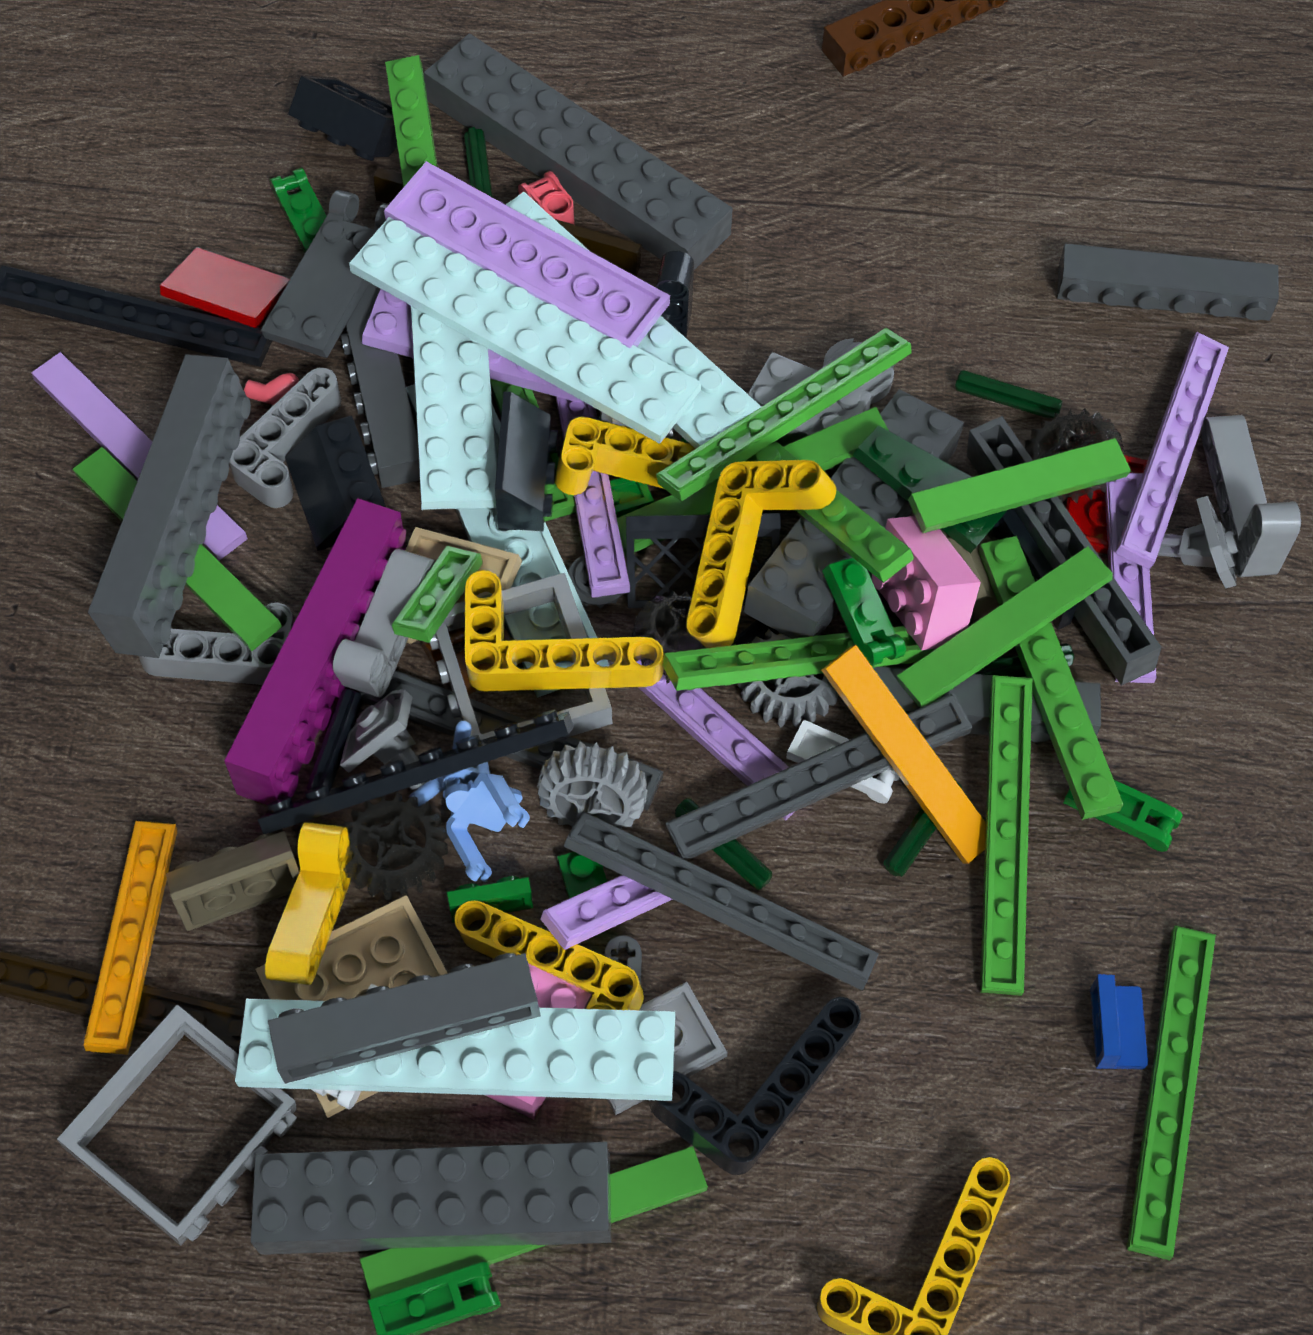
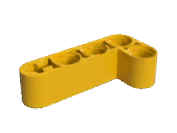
M577 417L571 420L567 427L556 470L555 484L563 493L578 495L586 490L592 471L663 488L658 484L656 474L695 450V448L689 443L666 437L659 444L631 428L588 417Z
M305 822L301 827L298 838L300 872L268 949L265 975L268 980L311 985L351 881L352 856L348 829L346 827Z

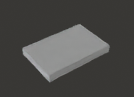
M687 982L642 1004L639 1011L675 1012L673 1071H677L688 1078L727 1057L728 1052ZM607 1099L615 1115L644 1101Z

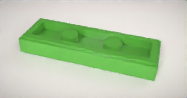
M446 546L392 623L394 634L429 643L465 591L466 581L469 576L478 571L483 564L481 554Z

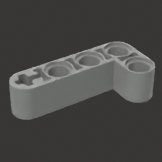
M316 368L308 372L240 437L238 448L233 450L229 464L234 481L271 508L284 507L293 498L294 492L289 471L283 463L285 457L316 426L324 424L341 405L337 378L332 370Z
M398 548L392 552L355 641L344 639L336 650L333 660V671L343 686L379 698L385 694L408 640V637L394 634L392 623L431 569L435 560Z
M276 602L265 605L284 626L253 651L234 633L171 629L170 639L164 644L159 658L138 656L144 671L153 676L263 685L273 664L264 663L271 658H277L294 624V618L290 608L285 604ZM201 652L194 658H187L191 653ZM232 655H239L236 660L226 661Z

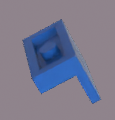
M1098 974L1090 988L1096 1069H1145L1148 1065L1142 990L1138 986H1115V975Z

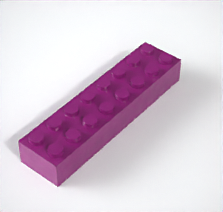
M357 498L224 760L237 795L265 805L294 795L299 781L297 775L302 765H307L315 750L314 740L319 730L324 731L328 726L332 712L330 708L335 697L339 698L341 692L346 688L341 684L333 671V660L336 650L344 639L355 641L392 552L397 548L406 550V529H403L400 512Z

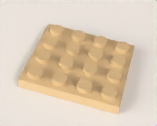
M407 895L332 931L311 985L268 980L265 975V964L255 969L269 999L327 1001L338 997L348 1000L363 996L371 983L378 987L394 988L407 984L410 979L417 976L429 975L436 977L448 974ZM361 1091L356 1103L379 1091ZM315 1092L327 1118L346 1109L337 1104L338 1099L327 1093L325 1096H322Z

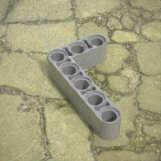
M1243 415L1205 417L1201 427V438L1225 532L1233 531L1239 552L1232 554L1235 566H1233L1235 574L1239 578L1277 575L1300 531L1301 515L1298 504L1295 501L1267 503L1247 423Z

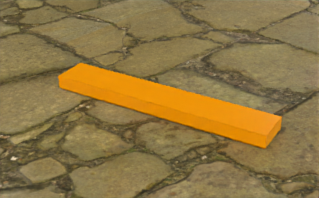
M856 645L849 647L821 671L963 864L970 863L985 850L986 822Z
M135 821L83 1046L85 1051L124 1055L129 1053L166 886V873L169 872L177 836L176 824Z

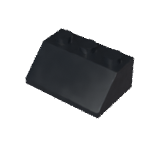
M301 75L288 115L300 120L298 124L300 127L312 132H318L319 130L327 134L326 139L344 147L347 144L356 149L355 154L370 161H374L375 157H389L398 147L391 105L335 77Z
M504 392L495 481L498 528L505 530L544 531L545 517H552L553 494H547L548 484H555L556 463L549 461L550 453H557L558 430H551V415L512 392Z
M352 415L316 426L285 457L317 551L334 546L357 498L386 507Z

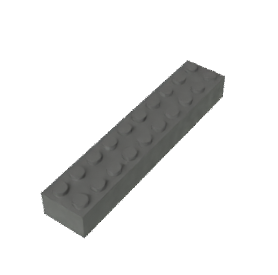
M469 33L424 72L428 102L466 128L475 127L476 129H482L487 142L538 177L543 178L544 173L552 171L562 187L575 202L635 243L641 244V247L660 260L669 251L685 252L693 258L695 270L731 235L733 211L731 206Z

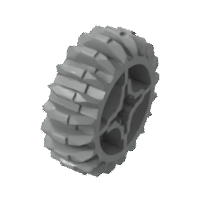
M768 629L765 632V639L756 636L752 643L791 638L780 632L779 635H776ZM823 673L819 674L821 680L815 678L814 674L803 677L796 676L768 680L775 686L774 692L769 690L762 681L738 683L739 689H743V701L751 702L750 710L752 713L763 710L765 723L771 720L772 717L778 718L780 728L784 726L786 720H792V724L796 729L801 724V718L813 723L816 720V714L825 717L829 711V705L834 706L838 700L837 691Z
M580 741L576 748L565 745L562 751H553L552 756L542 766L537 785L540 806L547 808V816L557 817L558 825L569 824L572 828L582 811L619 829H622L623 826L632 827L633 821L639 819L643 812L648 793L645 772L639 770V763L637 761H629L627 752L617 754L614 752L613 746L604 749L600 748L597 742L593 747H587Z

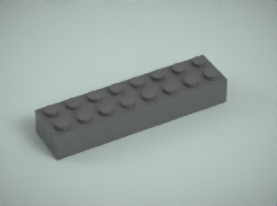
M185 354L88 610V614L115 653L159 658L164 644L170 639L172 620L176 610H179L182 605L183 590L187 578L191 577L194 572L196 553L199 545L205 541L206 525L210 514L216 510L222 481L227 479L230 458L233 450H236L239 446L240 430L244 419L249 417L251 411L250 399L246 396L239 377L235 374L228 358Z
M899 389L880 413L891 433L947 463L956 451L964 422ZM855 457L845 459L831 477L836 485V490L884 528L886 527L887 519L908 517L912 511L907 500ZM801 516L749 584L744 613L791 639L821 636L839 611L822 570L829 564L853 557Z
M607 1142L255 1154L251 1244L260 1255L385 1251L390 1248L611 1243L610 1153Z

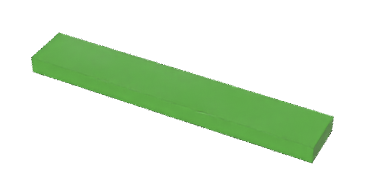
M1116 438L916 492L911 494L908 501L922 533H927L1127 477L1131 469Z
M1087 546L897 675L898 682L920 708L931 704L1113 579V573Z

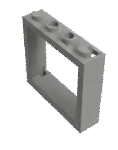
M565 573L502 590L504 616L554 602L566 638H587ZM488 594V595L481 596V597H478V598H488V597H490L492 594ZM464 601L454 605L429 643L432 650L439 648L442 660L436 661L442 684L450 682L453 694L447 695L453 718L460 716L462 721H468L472 726L471 736L479 735L480 740L495 736L494 731L484 734L480 733L448 633L449 631L465 627ZM584 689L589 703L556 712L559 715L569 711L574 727L569 735L543 744L613 724L612 707L606 689ZM533 719L518 723V727L534 723Z
M176 1005L57 1140L62 1148L181 1246L187 1238L193 1242L205 1230L210 1222L206 1216L217 1203L224 1206L233 1197L239 1188L236 1181L246 1169L251 1172L255 1170V1154H268L265 1146L275 1135L281 1138L288 1132L297 1119L293 1114L297 1108L296 1101L280 1088L249 1087L276 1110L179 1224L87 1149V1144L184 1035L236 1077L239 1054L180 1006Z

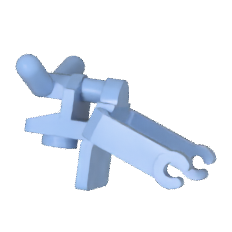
M468 721L457 723L452 749L457 748L456 742L471 736L472 726ZM485 762L430 780L409 796L410 804L414 807H420L443 791V798L446 799L447 807L451 811V816L446 822V833L466 866L465 872L467 876L473 881H477L480 877L483 882H487L492 874V870L486 864L468 833V825L476 824L499 832L506 822L512 827L518 822V825L524 828L530 819L527 811L519 805L522 800L521 791L509 787L503 776L490 774L489 764Z

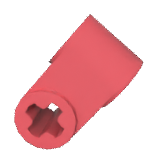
M552 171L544 173L543 178L528 185L522 183L518 186L519 195L525 192L554 219L575 225L573 199L562 187Z

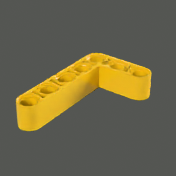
M812 460L743 461L731 463L722 470L716 488L687 617L688 632L706 648L731 646L734 642L763 510L822 509L834 500L836 485L819 464Z
M481 570L471 574L466 581L465 663L469 682L477 690L519 691L648 687L659 682L663 675L662 646L658 641L649 637L504 641V603L500 579L491 571ZM483 592L492 593L488 598L477 597V595ZM484 627L493 629L491 632L486 634H479L476 632L480 628ZM647 658L654 661V663L644 666L638 664L637 661ZM604 659L614 662V664L607 667L599 666L596 663ZM565 660L574 663L567 668H561L556 665ZM521 662L533 664V666L527 669L516 667ZM482 663L493 665L487 670H478L476 668Z
M468 901L457 909L454 917L455 925L465 944L471 949L491 958L506 953H514L516 955L525 953L529 964L591 993L592 998L586 1009L640 1010L644 1000L643 990L637 974L630 967L578 944L564 950L551 932L483 902ZM474 921H485L480 929L476 931L468 930ZM511 936L521 937L517 945L513 947L503 946L504 942ZM547 952L558 953L554 961L546 964L540 963V958ZM584 968L595 970L592 977L587 980L576 979L579 971ZM627 984L632 986V990L626 996L617 997L613 995L614 990L620 985Z
M988 1157L976 1162L972 1168L912 1310L849 1280L838 1278L826 1283L820 1293L817 1311L822 1322L846 1335H912L914 1333L948 1335L1009 1187L1010 1174L1006 1165L998 1159ZM981 1174L992 1176L997 1182L998 1189L993 1191L985 1190L979 1185L977 1176ZM964 1213L976 1215L981 1221L982 1228L979 1230L966 1228L961 1222L960 1216ZM949 1252L958 1253L965 1261V1269L959 1271L952 1270L946 1265L944 1255ZM933 1292L941 1293L948 1300L949 1309L942 1312L935 1311L928 1304L927 1295ZM832 1294L843 1295L849 1301L850 1310L845 1313L834 1312L827 1304V1297ZM875 1313L883 1314L890 1321L891 1330L886 1333L875 1332L868 1323V1316Z

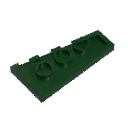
M879 425L853 454L857 460L907 501L913 493L971 478L970 475ZM1007 510L941 528V530L971 554Z

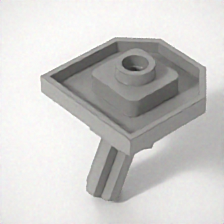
M1208 496L1198 498L1196 500L1203 524L1184 529L1183 535L1164 534L1157 556L1181 558L1184 565L1216 568L1225 589L1236 586V575L1233 567L1235 562L1232 554L1239 552L1234 533L1232 530L1225 532Z
M406 690L390 692L378 703L367 707L360 714L357 723L348 733L340 766L348 773L372 754L384 764L403 760L404 764L407 765L419 761L411 749L416 742L406 730L413 699ZM426 782L411 786L410 788L417 790Z

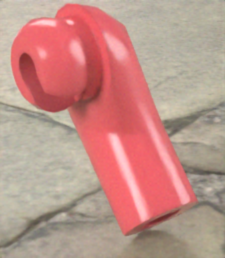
M285 373L267 384L248 380L244 392L249 399L274 405L299 382V379L293 373Z

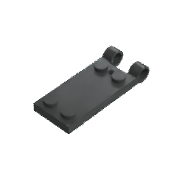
M336 190L333 193L329 203V214L261 329L266 339L327 358L370 283L350 271L349 263L386 221L384 210L389 204L384 203L379 207L375 217V227L371 229L351 223L359 209V198L356 194L343 190Z

